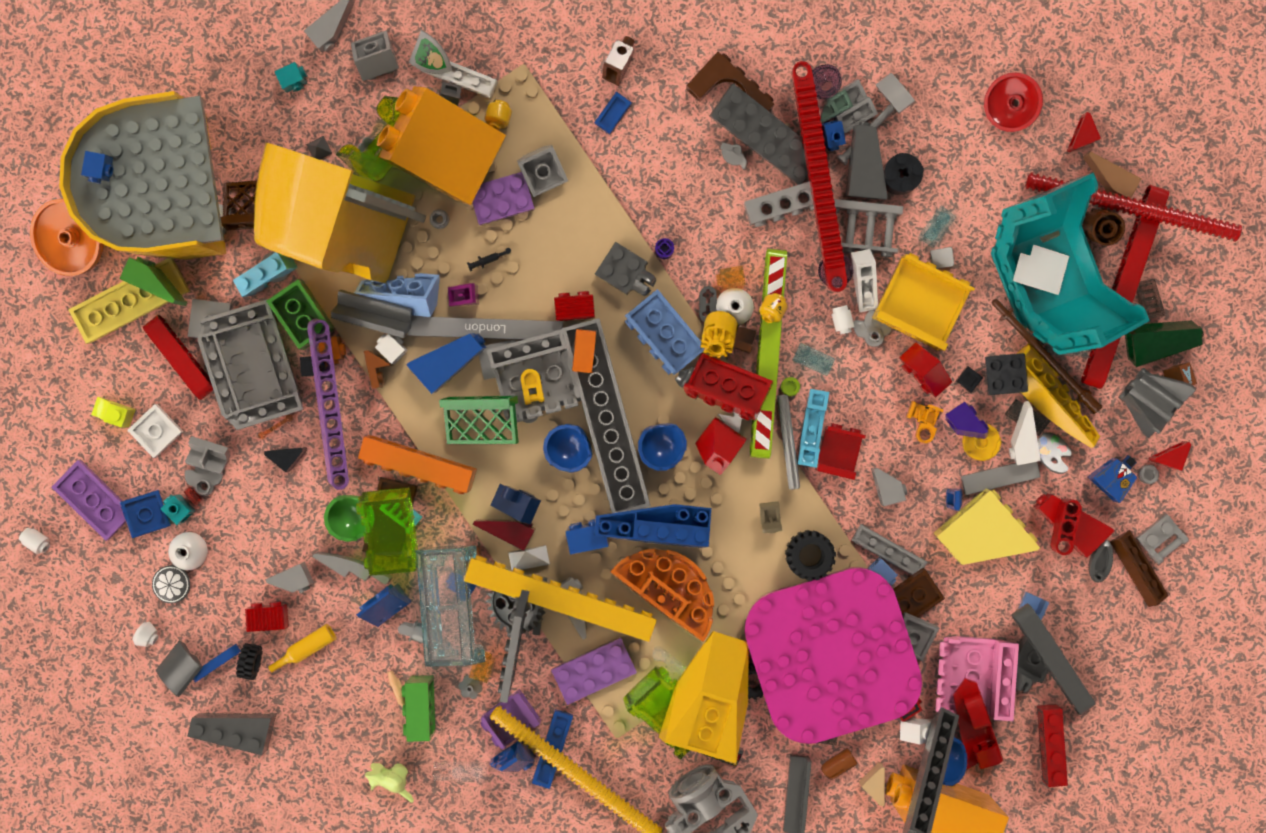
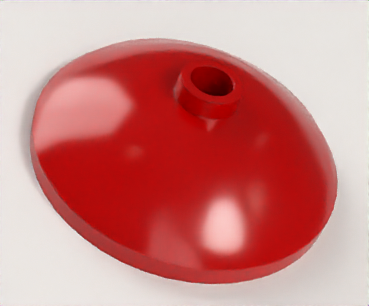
M1014 72L1000 76L989 86L984 98V110L988 120L993 126L1006 132H1018L1030 127L1038 119L1043 108L1041 87L1032 77L1023 73ZM1016 99L1020 102L1018 106H1014Z

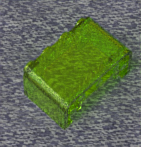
M384 96L378 103L376 111L378 116L387 123L386 125L393 127L400 112L395 110L398 97ZM381 131L363 152L352 144H346L336 153V156L355 173L376 181L384 178L393 167V165L378 157L382 148L377 146V140Z
M410 488L362 492L361 496L358 497V503H356L357 515H361L362 526L366 528L363 537L364 543L368 544V550H366V558H364V567L368 569L369 576L417 571L418 545Z
M655 666L623 697L627 711L632 716L643 719L658 734H660L677 682L676 678L672 680L668 676L669 672L663 666L660 668ZM667 744L674 748L675 751L673 753L680 760L690 751Z

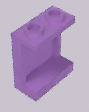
M520 689L509 696L507 703H498L480 718V724L486 732H490L494 745L502 750L515 738L513 734H509V731H505L504 727H499V723L495 724V720H490V715L497 706L501 705L502 709H506L507 713L510 712L512 717L515 716L516 720H520L521 724H526V727L535 728L541 723L540 717Z

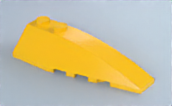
M1029 343L1016 353H1024L1026 358L1028 392L1021 394L1058 427L1087 446L1095 447L1100 435L1086 415L1082 416L1077 400L1072 401L1067 393L1069 391L1067 385H1062L1057 378L1059 374Z

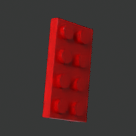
M702 353L688 383H685L683 388L686 395L693 399L698 397L710 406L717 405L725 412H735L745 420L752 419L756 421L773 385V381Z

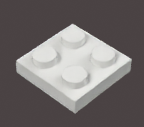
M154 404L127 430L153 458H157L184 432L158 404Z

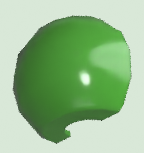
M340 495L333 498L324 513V523L328 532L336 539L346 542L357 541V539L365 536L373 527L375 520L374 510L368 500L355 495Z

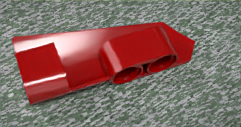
M964 678L953 696L956 712L959 715L958 723L961 739L967 753V769L976 764L979 765L980 769L998 765L1003 761V756L993 732L992 723L976 681Z

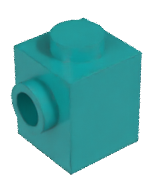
M296 62L274 71L281 88L286 93L292 90L293 92L299 91L304 88L303 85L307 84L305 78L308 75L304 67L299 66Z
M180 494L167 497L163 501L165 505L160 508L176 525L183 524L196 511Z

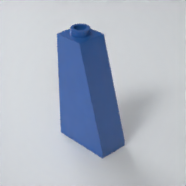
M470 333L412 360L406 365L428 391L433 394L439 391L487 347L484 345L485 340L479 334Z

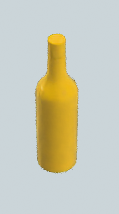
M329 624L323 625L288 647L286 654L282 658L268 666L269 670L273 673L288 663L303 661L337 639L336 634Z

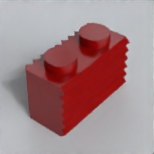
M589 291L578 292V296H570V293H559V297H554L556 321L595 319L593 294L589 295Z
M281 601L270 602V605L262 606V602L251 603V607L245 609L247 632L284 630L289 627L287 604H281Z

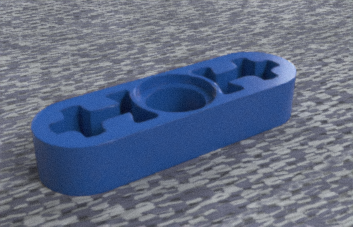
M233 645L203 665L202 669L193 679L196 683L239 654L241 650L238 645Z

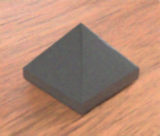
M324 136L306 144L313 158L320 160L332 154Z

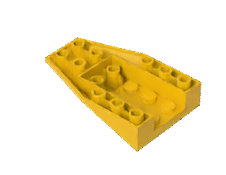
M711 632L676 682L659 734V738L664 743L736 764L748 706L749 647L747 641L719 632Z

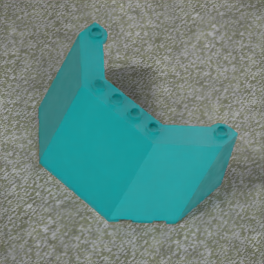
M1094 173L1079 177L1003 209L1001 217H1003L1002 223L998 225L995 236L997 241L991 251V256L1010 305L1014 309L1013 312L1016 319L1025 328L1033 332L1032 335L1042 343H1048L1054 347L1053 351L1058 355L1104 347L1150 321L1143 306L1132 304L1103 283L1083 231L1082 223L1091 196L1098 190V182ZM1059 230L1060 235L1044 243L1041 241L1040 237ZM1033 245L1069 256L1059 295L1013 281L1020 253L1030 256Z

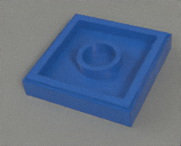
M159 490L120 502L132 539L171 526L168 516L160 509L164 505Z

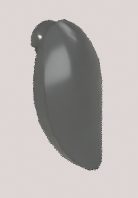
M1105 540L1092 553L1089 560V575L1097 583L1103 582L1108 577L1112 568L1113 550L1108 540Z

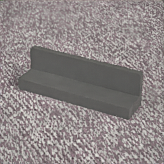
M339 290L338 304L331 311V318L404 338L411 329L412 309L345 290Z
M790 755L783 832L805 833L811 774V760L809 756Z

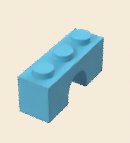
M274 253L235 278L233 282L242 297L254 296L267 288L268 282L284 277L298 267L292 258Z

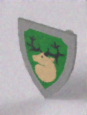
M421 30L409 63L431 74H444L452 71L450 60L442 46L431 35Z

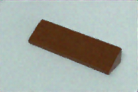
M1130 530L1110 541L1148 607L1159 605L1169 596Z

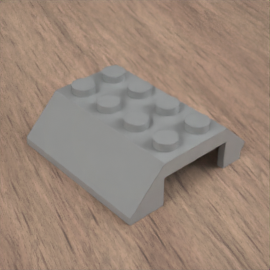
M562 329L487 350L500 396H518V403L515 404L517 422L524 421L525 415H527V419L543 416L542 411L544 410L546 414L561 411L562 405L565 406V409L579 406L578 401L581 398L574 372L572 371ZM534 369L539 373L545 402L539 403V401H535L532 404L525 405L521 385V375L525 370ZM536 388L529 389L530 394L537 393ZM504 409V416L506 420H509L510 410Z

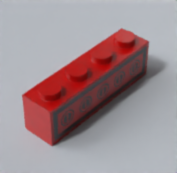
M1056 704L1037 705L1042 781L1048 787L1068 786L1063 710Z

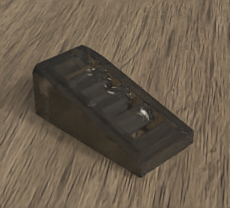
M1155 279L1140 281L1136 291L1139 305L1145 308L1149 319L1165 316ZM1151 285V289L1142 290L1143 286ZM1152 293L1153 296L1145 298L1144 294ZM1154 300V304L1147 305V301ZM1155 308V312L1149 313V309Z

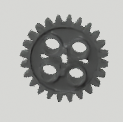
M492 590L487 593L491 597L486 600L487 603L491 604L487 610L493 611L490 617H496L494 623L500 622V629L506 627V632L508 633L509 625H513V623L509 622L512 610L516 611V609H513L515 598ZM530 603L531 608L527 605L522 634L533 630V628L539 625L538 622L543 620L541 616L546 613L541 609L543 607Z

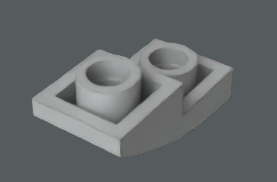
M892 73L876 84L879 91L899 114L915 102L913 97Z

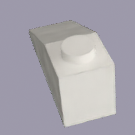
M870 249L852 252V272L859 312L875 310L878 306L876 261Z
M1025 401L1011 438L1012 448H1009L1010 458L1014 459L1017 465L1041 461L1033 409L1029 401Z

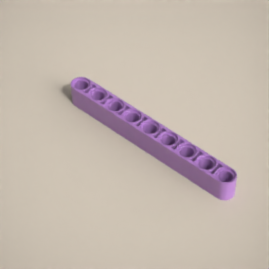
M315 318L308 323V336L327 479L335 489L342 490L348 486L349 477L330 331L326 321ZM317 323L322 324V330L319 333L314 331V326ZM320 342L325 344V349L322 352L317 351V345ZM324 361L327 362V369L320 371L319 365ZM324 381L330 382V387L327 390H322ZM332 400L331 408L325 409V402ZM330 419H334V426L327 428V422ZM337 438V444L330 447V440ZM339 457V463L332 465L333 458ZM341 475L342 481L335 484L334 479Z

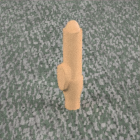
M393 670L389 671L387 674L390 686H392L398 705L400 704L403 707L405 705V698L402 697V685Z

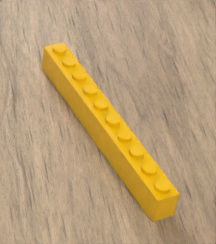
M476 555L475 558H470L463 578L465 582L514 598L520 597L521 590L529 591V603L649 642L657 621V619L652 617L653 613L645 610L639 613L634 611L635 607L624 604L621 607L616 605L614 600L605 598V601L597 599L598 595L587 592L585 595L579 593L580 589L569 586L567 589L561 587L562 583L550 580L549 583L543 581L542 576L533 573L531 576L524 574V570L515 567L513 570L505 568L506 564L497 561L492 564L487 562V558Z

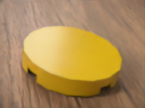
M987 424L989 427L987 438L981 439L963 436L962 438L965 453L974 460H989L996 456L1000 450L1001 437L997 429L990 424Z

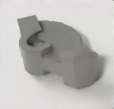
M722 142L721 150L724 160L731 165H741L742 169L746 170L748 163L742 154L741 146Z

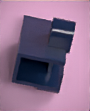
M500 483L490 506L520 522L531 524L541 500L527 491L520 489L518 491L511 486Z

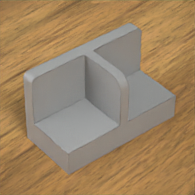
M191 436L188 442L191 449L185 463L221 475L231 455L228 447Z

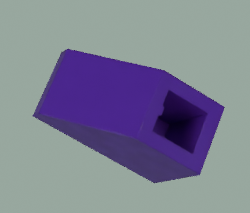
M963 402L945 414V420L957 435L981 439L988 437L989 427L983 420L980 421L977 418V412L972 405L968 406L966 402Z

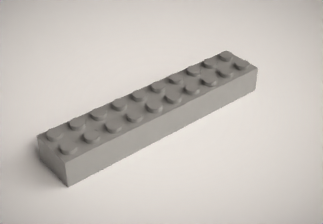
M598 318L562 328L571 365L574 356L576 329L596 331L592 373L573 372L612 513L651 507L601 321Z

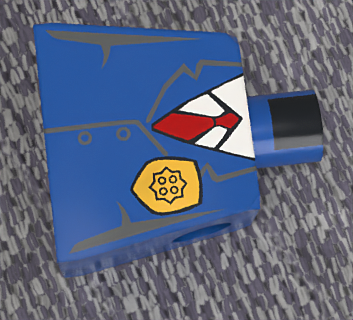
M1129 455L1122 462L1116 458H1111L1087 478L1113 502L1121 503L1137 479V476L1130 471L1137 462Z

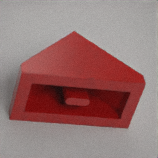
M1086 112L1081 115L1067 152H1073L1101 139L1091 113Z
M1182 441L1149 457V461L1174 470L1183 471L1191 443Z

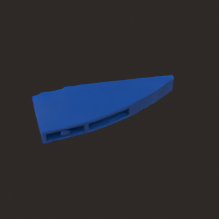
M672 504L595 516L594 536L706 548L709 547L712 508Z

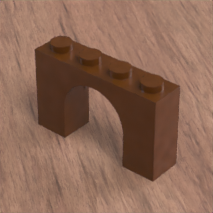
M717 52L686 85V90L699 102L716 85L729 82L739 86L769 112L775 105L773 98L768 93H762L759 90V85L754 80L747 79L744 76L745 72L740 67L733 66L730 63L731 59L726 54H721L720 52Z

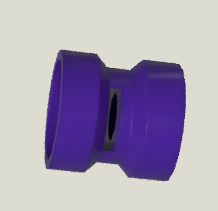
M667 238L658 240L655 246L656 255L661 259H668L673 255V242Z

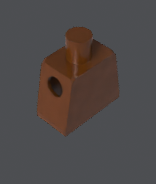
M625 36L622 42L619 40L615 42L603 64V79L620 86L633 58L634 39Z

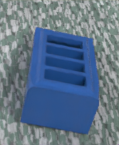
M947 489L946 507L960 511L962 506V489Z

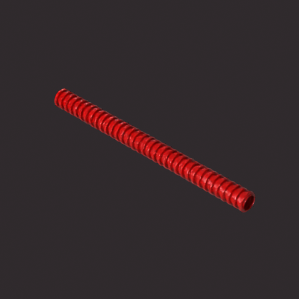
M1033 172L1028 175L1025 187L1026 189L1032 188V191L1036 189L1038 192H1046L1065 184L1063 180L1057 181V178H1054V180L1051 177L1045 178V175L1042 177L1039 174L1033 175ZM1098 189L1096 193L1092 194L1089 202L1092 206L1098 205L1099 208L1103 206L1104 209L1110 208L1111 211L1115 209L1116 212L1122 211L1123 214L1127 212L1128 215L1134 214L1135 217L1139 215L1140 218L1146 217L1147 220L1151 218L1154 222L1158 220L1159 223L1165 222L1166 225L1170 223L1171 226L1177 225L1178 228L1182 226L1183 229L1189 228L1190 231L1194 229L1196 232L1201 231L1202 234L1208 233L1210 236L1214 234V237L1220 236L1222 239L1226 237L1227 240L1232 239L1233 242H1236L1242 233V225L1240 224L1236 226L1235 223L1229 224L1228 221L1224 223L1221 219L1217 221L1216 218L1211 219L1209 216L1204 218V215L1198 216L1197 213L1192 215V212L1186 213L1185 210L1180 212L1179 209L1173 210V207L1168 209L1165 205L1161 207V204L1155 205L1153 202L1149 204L1148 201L1143 202L1141 199L1137 201L1136 198L1130 199L1129 196L1125 198L1124 195L1118 196L1117 193L1113 195L1112 192L1106 193L1105 190L1101 192Z

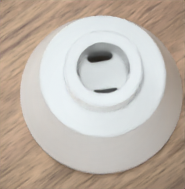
M144 622L136 630L133 642L137 646H153L158 640V631L151 622Z

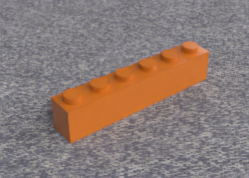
M373 435L363 437L358 459L364 460V464L371 466L375 464L380 465L383 470H395L399 472V475L405 477L414 476L417 477L418 481L424 483L430 481L439 488L446 489V487H449L458 494L471 491L477 468Z

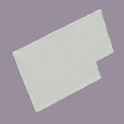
M1033 245L1030 256L1020 253L1013 281L1059 295L1069 256Z

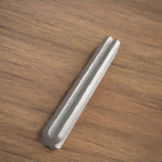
M780 395L777 397L788 486L789 489L794 490L800 488L789 398L788 395Z

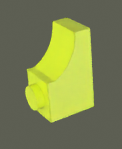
M97 397L91 415L104 420L103 422L127 428L131 425L136 409Z

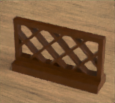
M257 180L224 183L221 223L226 230L254 229V213L248 214L245 210L254 203L255 194L250 197L246 191L250 187L257 186ZM229 188H238L240 190L233 199L229 196ZM245 194L249 200L241 207L237 201ZM236 204L240 209L234 215H229V209Z

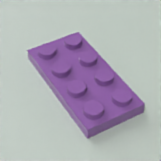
M77 460L51 487L106 541L126 523L120 502L123 500L82 460Z
M621 637L551 669L567 705L637 673Z

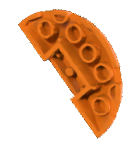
M646 549L627 556L610 571L646 602L704 642L713 622L714 597L706 581V576L692 560L672 550Z

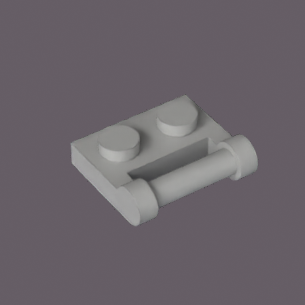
M1168 514L1163 515L1136 537L1158 565L1164 562L1163 559L1180 545H1185L1189 542L1188 537L1182 533ZM1175 534L1177 538L1159 553L1155 551L1158 546Z

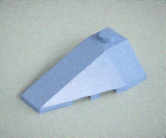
M419 273L415 274V277L412 278L397 276V279L387 280L385 283L362 280L354 293L412 309L413 316L431 317L437 306L440 276L437 274Z

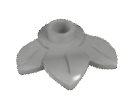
M870 310L866 314L864 321H853L855 326L853 329L856 335L864 338L869 346L878 347L883 343L884 337L890 333L891 327L873 319L872 316L875 311ZM871 335H877L878 339H873Z
M195 467V471L185 470L187 484L193 486L196 493L200 496L210 495L214 490V486L219 484L223 478V473L220 475ZM203 483H206L208 486L206 490L202 489Z

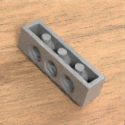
M810 182L751 199L743 204L750 226L755 225L756 228L766 225V221L771 219L777 222L785 219L784 215L792 214V216L802 214L803 210L810 208L811 211L814 210ZM800 194L806 195L808 202L801 203L798 196ZM787 200L790 207L788 209L781 208L780 201ZM765 205L769 206L771 208V214H763L761 211V207Z

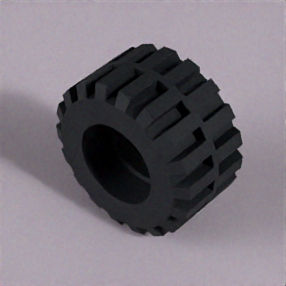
M805 530V532H798V535L793 536L790 543H787V550H785V559L789 568L797 576L808 581H812V579L819 580L820 577L827 576L826 573L832 571V565H835L836 562L834 560L836 552L834 551L833 544L826 536L817 531ZM809 544L817 545L821 550L820 560L812 566L802 564L799 559L802 548Z

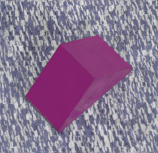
M469 283L448 287L449 307L479 305L478 285Z

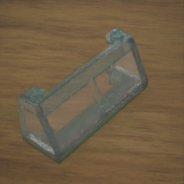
M444 545L416 550L425 666H467L485 662L483 646L474 642L470 583L463 580L470 558H475L477 555L476 546Z

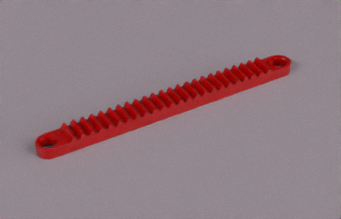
M800 61L794 65L791 75L826 284L830 291L838 293L847 286L844 254L842 252L843 247L841 245L839 223L837 222L835 200L833 198L834 194L812 68L809 63ZM804 67L807 75L804 77L798 76L796 69ZM838 277L842 280L840 288H835L832 285L833 278Z

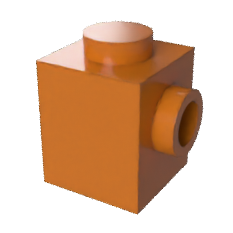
M339 336L330 337L334 365L339 364V360H344V355H346L345 344L341 343V337ZM320 342L318 344L319 351L322 352L325 349V344Z

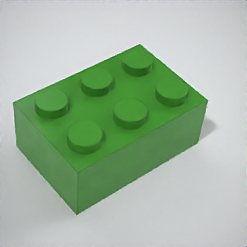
M296 280L266 301L300 350L310 347L308 323L312 319L317 318L326 321L330 332L336 329L304 281ZM317 323L314 326V331L319 333L322 330L321 323Z
M434 675L411 676L405 682V685L402 686V697H405L402 713L403 717L406 716V724L403 725V735L406 736L407 742L430 741L436 732Z

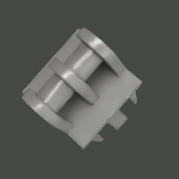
M418 620L414 624L403 622L398 627L400 634L410 637L409 642L413 640L429 644L434 639L436 633L433 627L420 623Z

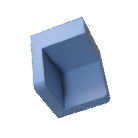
M1025 592L1018 609L1028 603L1040 620H1042L1049 602Z

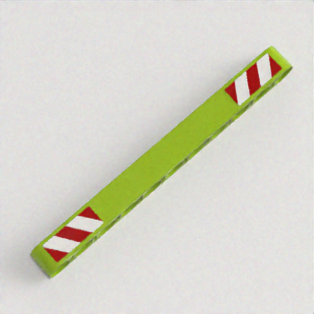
M767 249L762 302L767 295L773 293L784 297L787 250ZM762 315L760 318L756 374L772 380L773 385L756 421L752 420L750 457L770 459L782 320L767 323L762 319Z

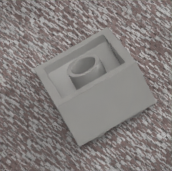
M387 30L351 43L354 63L363 81L373 80L379 75L389 74L399 69Z

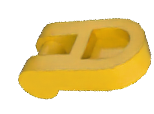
M534 369L525 370L521 375L525 405L532 404L535 401H539V403L545 402L539 373ZM536 388L537 393L530 394L529 389Z

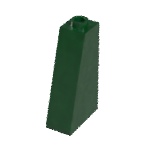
M1192 320L1143 324L1125 334L1128 360L1136 367L1201 346L1203 345V329Z

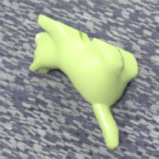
M380 763L371 764L372 771L365 773V777L369 780L371 786L370 790H373L375 786H382L390 792L399 793L409 802H414L412 795L405 790L408 770L404 765L399 763L395 764L391 769H387Z

